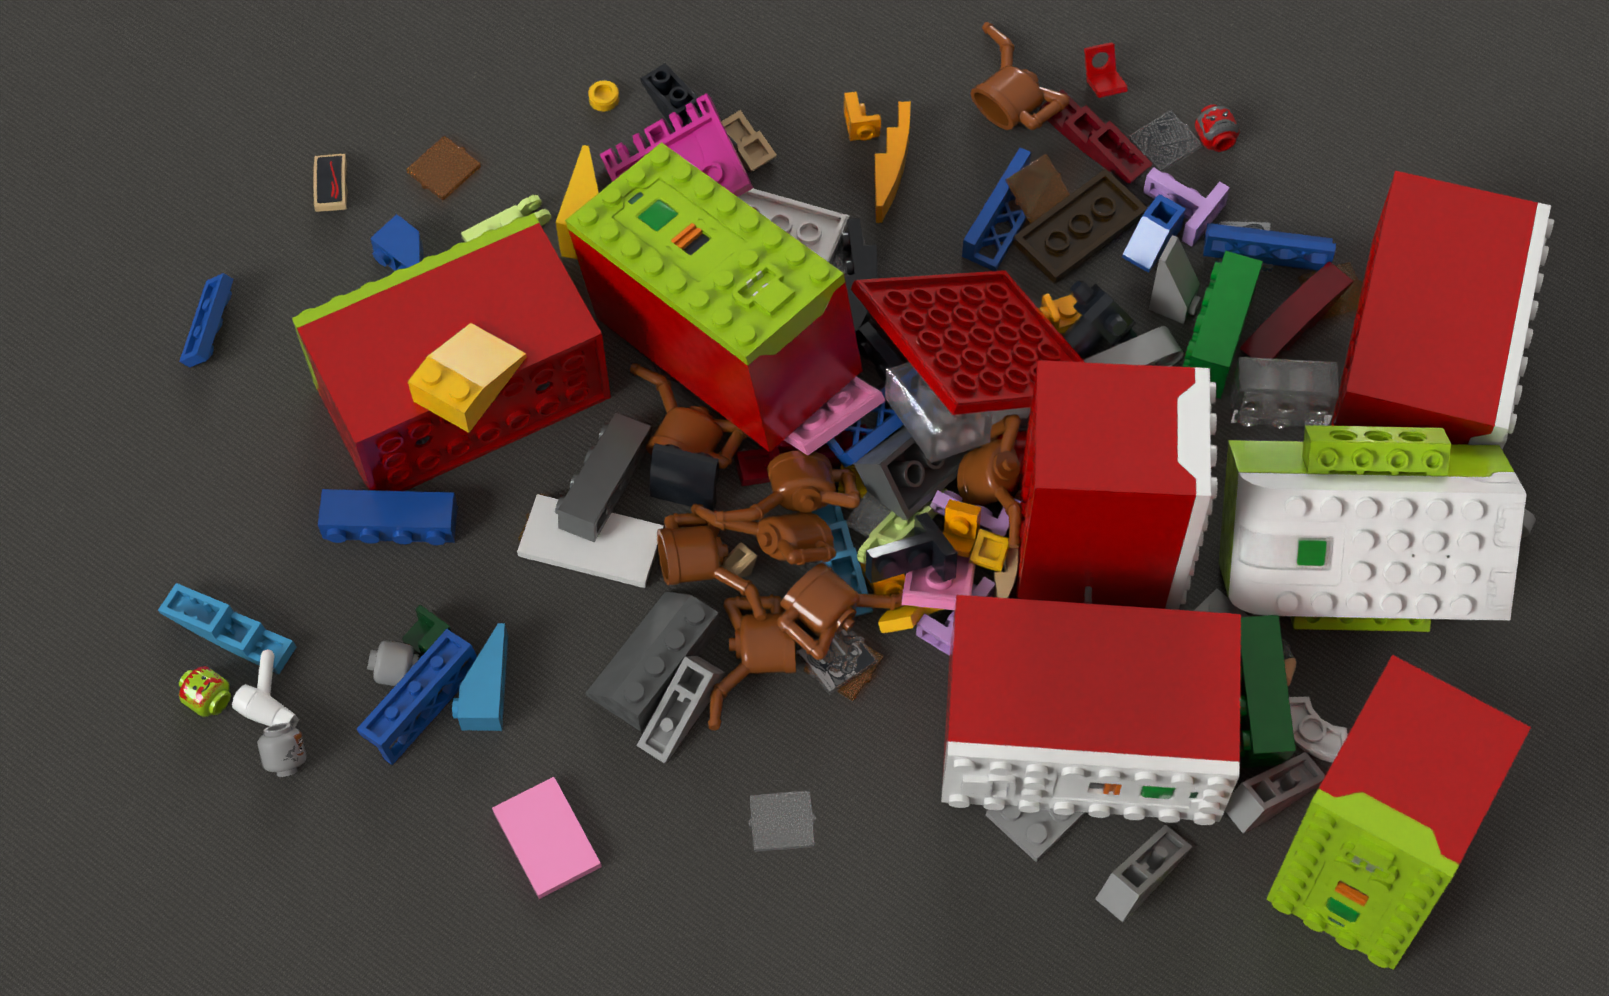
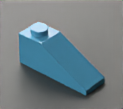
M505 623L497 624L460 684L459 698H453L452 715L453 718H458L461 730L502 731L508 634Z

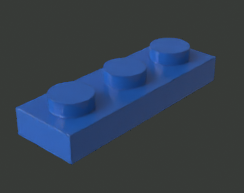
M225 273L213 277L205 283L179 361L189 368L206 362L214 351L212 344L216 333L223 323L221 317L224 307L228 304L232 295L230 289L234 279Z

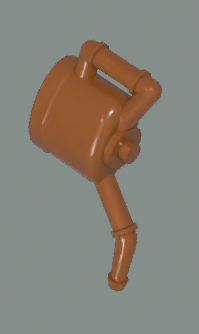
M985 22L982 26L983 31L1000 46L1001 69L981 84L972 88L970 94L973 102L988 120L1002 129L1011 130L1019 122L1031 130L1041 128L1043 123L1065 109L1070 102L1069 97L1066 94L1040 87L1035 73L1027 69L1021 70L1014 67V44L1007 36L993 27V24ZM1043 101L1050 102L1038 113L1031 115L1033 111L1042 105Z
M633 363L631 365L630 372L633 375H638L656 386L667 412L654 436L650 438L646 445L649 454L652 455L655 443L664 446L672 444L684 451L692 453L704 452L713 458L719 459V469H725L732 463L733 456L742 441L747 438V434L729 420L713 419L709 414V410L703 406L678 407L670 380L662 374L642 367L640 364ZM723 432L732 433L722 451L718 454L714 453Z
M1017 414L1006 415L1002 420L986 425L981 432L980 447L964 455L959 464L957 474L958 490L963 503L980 505L986 508L999 501L1005 508V512L1009 516L1008 543L1011 548H1019L1021 543L1022 506L1011 496L1017 484L1020 471L1017 453L1013 448L1021 424V418ZM1004 433L1002 439H996L999 435Z
M800 450L786 452L770 461L767 468L773 493L759 503L751 505L750 508L716 512V522L761 520L766 513L778 505L785 509L803 513L821 509L828 504L852 509L857 508L860 505L861 495L856 485V474L850 469H833L830 459L815 451L809 455ZM835 482L843 484L845 494L836 491Z
M693 504L691 507V512L695 516L701 517L723 531L727 529L756 535L762 551L777 560L803 565L804 563L816 561L828 562L836 556L831 529L821 517L812 512H795L786 515L767 516L759 522L737 521L717 523L716 512L705 508L702 504Z
M673 513V515L666 516L664 519L665 528L657 530L658 555L666 584L676 585L684 582L717 579L747 597L753 610V616L757 621L765 620L766 610L763 609L758 589L753 585V582L745 580L721 567L723 565V558L728 557L727 544H722L721 538L718 536L720 528L713 526L693 513Z
M821 562L800 578L784 596L780 605L786 612L778 618L777 624L783 633L786 632L806 650L808 655L813 656L816 660H822L828 653L835 633H839L843 629L849 631L856 623L853 618L857 607L886 608L893 611L904 606L902 605L903 590L896 595L858 594L827 563ZM798 619L812 633L819 636L818 640L815 641L795 621Z
M770 594V596H760L763 609H770L771 613H766V619L763 621H757L753 614L742 615L741 610H752L747 597L736 596L724 600L723 607L735 629V638H729V651H736V659H741V663L721 682L713 686L710 695V720L708 721L711 730H718L722 723L720 718L723 698H726L728 693L748 674L796 673V641L786 632L783 633L777 624L778 618L786 612L780 605L783 600L782 597L773 596V594Z

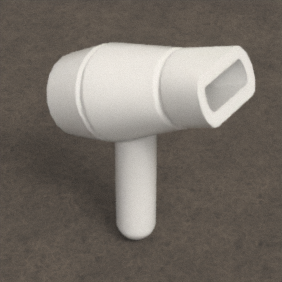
M268 649L264 650L260 657L257 688L246 684L239 688L234 695L232 708L244 717L267 726L289 723L291 728H295L299 721L297 716L270 696L274 653Z

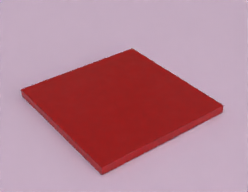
M1006 271L854 280L851 291L952 415L1031 407L1038 360L1084 362Z

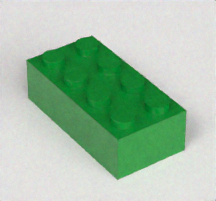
M1225 251L1222 263L1215 261L1210 278L1211 281L1206 289L1201 312L1198 314L1193 330L1194 333L1189 341L1183 367L1210 368V382H1216V398L1219 399L1222 397L1263 261Z
M1279 616L1241 617L1240 758L1242 759V768L1277 766L1286 762L1296 751Z

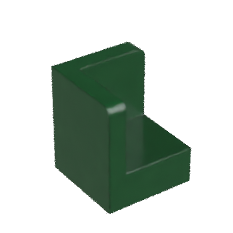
M419 605L415 609L418 621L402 637L403 643L410 644L414 651L422 657L446 629L451 631V628L425 607Z

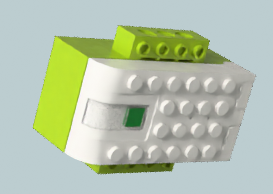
M1305 425L1303 442L1228 440L1219 566L1228 597L1234 606L1252 614L1290 616L1294 629L1430 632L1431 619L1511 620L1526 492L1500 445L1451 444L1443 428Z

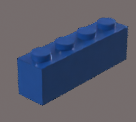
M322 489L318 527L323 539L335 543H342L346 540H360L369 544L379 541H394L398 544L427 542L431 545H442L445 542H455L458 506L454 492Z

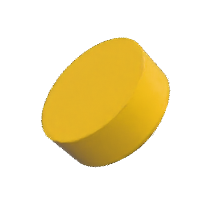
M602 80L594 83L589 88V102L595 110L606 112L618 105L619 90L614 83Z

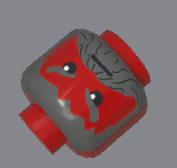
M1209 105L1202 109L1201 114L1195 121V129L1203 146L1209 150L1222 152L1230 149L1235 145L1236 139L1240 134L1239 125L1234 114L1226 106Z

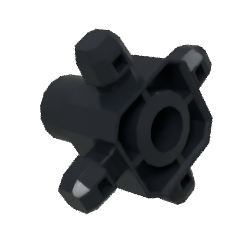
M1079 280L1071 286V295L1077 301L1073 307L1081 316L1062 336L1082 359L1103 338L1115 346L1117 342L1121 344L1137 337V334L1132 329L1136 322L1097 284L1089 287L1085 282Z

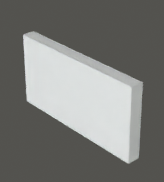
M751 189L738 197L827 262L832 263L842 240L841 232H845L847 229L849 215L757 189Z
M536 495L517 550L519 557L646 588L658 550L657 530L664 528V525L611 513L596 541L592 542L558 528V514L555 513V508L559 499Z

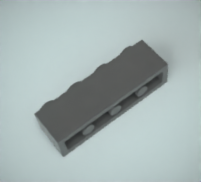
M615 413L610 423H605L602 426L597 445L589 448L584 460L585 465L581 471L574 473L570 482V490L566 496L562 495L557 502L555 513L558 514L559 529L592 542L596 541L647 453L646 445L651 438L650 425Z

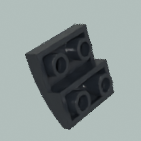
M655 443L651 459L650 497L690 507L693 504H702L705 508L714 511L717 502L716 484L720 475L719 459L713 458L704 452L692 453L672 444L664 446Z

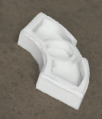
M1289 697L1295 744L1308 754L1333 763L1348 736L1347 728L1333 726L1321 719L1312 708L1309 697Z

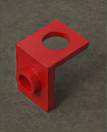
M1110 42L1084 48L1086 81L1096 95L1101 98L1127 92V84L1116 71L1114 43ZM1100 52L1107 53V63L1102 67H1094L1092 64L1093 57Z

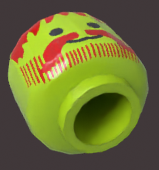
M203 666L193 671L188 670L179 681V687H181L179 691L180 701L202 717L211 716L212 714L218 715L226 708L230 701L229 682L209 667Z

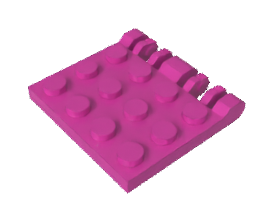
M707 93L696 99L703 114L702 117H700L692 102L685 105L686 111L692 119V122L688 125L683 126V121L676 112L669 115L675 129L674 133L671 132L668 124L662 118L644 129L651 146H646L640 133L633 135V142L639 153L632 157L628 148L622 142L616 145L622 160L621 163L612 148L600 154L613 182L662 142L737 197L753 189V185L725 130L718 111Z

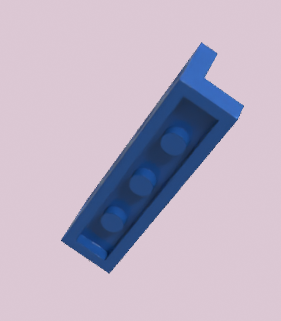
M1020 147L964 238L962 257L992 271H996L1013 243V236L1020 232L1051 180L1052 174L1030 165V151ZM1028 174L1041 181L1038 186L1025 189L1022 180ZM1023 198L1026 205L1025 208L1011 212L1008 203L1011 200ZM1009 221L1012 228L1011 231L997 235L994 226L997 223ZM995 244L998 252L994 259L979 254L982 247Z
M1207 223L1203 256L1223 258L1225 251L1263 261V264L1320 270L1329 261L1332 263L1336 244L1332 243L1333 238Z
M913 366L909 367L880 390L884 399L889 392L902 394L901 407L898 410L885 409V402L870 411L878 413L877 425L874 429L860 428L861 418L854 423V426L846 428L845 431L853 432L852 446L846 451H843L834 438L826 442L844 468L857 462L938 398L929 386L922 391L909 390L910 376L916 372ZM903 382L902 388H896L900 383ZM908 395L914 396L911 400L907 402ZM884 414L890 415L883 421ZM859 433L866 434L859 440Z
M446 629L356 729L359 735L376 746L385 761L393 765L459 691L460 684L477 658L472 645ZM468 660V663L460 670L461 666ZM398 738V741H397V742L394 744V746L390 749L389 747H390V746L393 744V742Z

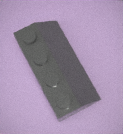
M936 398L865 454L854 465L868 493L901 519L908 520L935 496L937 490H943L957 477L959 464L964 455L980 447L982 430L973 413L952 415L941 400Z
M665 591L587 690L586 696L641 732L653 716L684 657L699 656L720 630L719 612L692 595Z

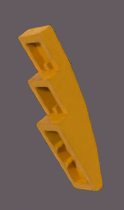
M898 102V127H887L886 153H875L876 223L883 222L896 196L904 172L909 146L911 102Z

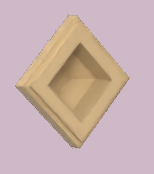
M741 542L728 554V557L723 559L721 567L740 577L751 575L757 555Z

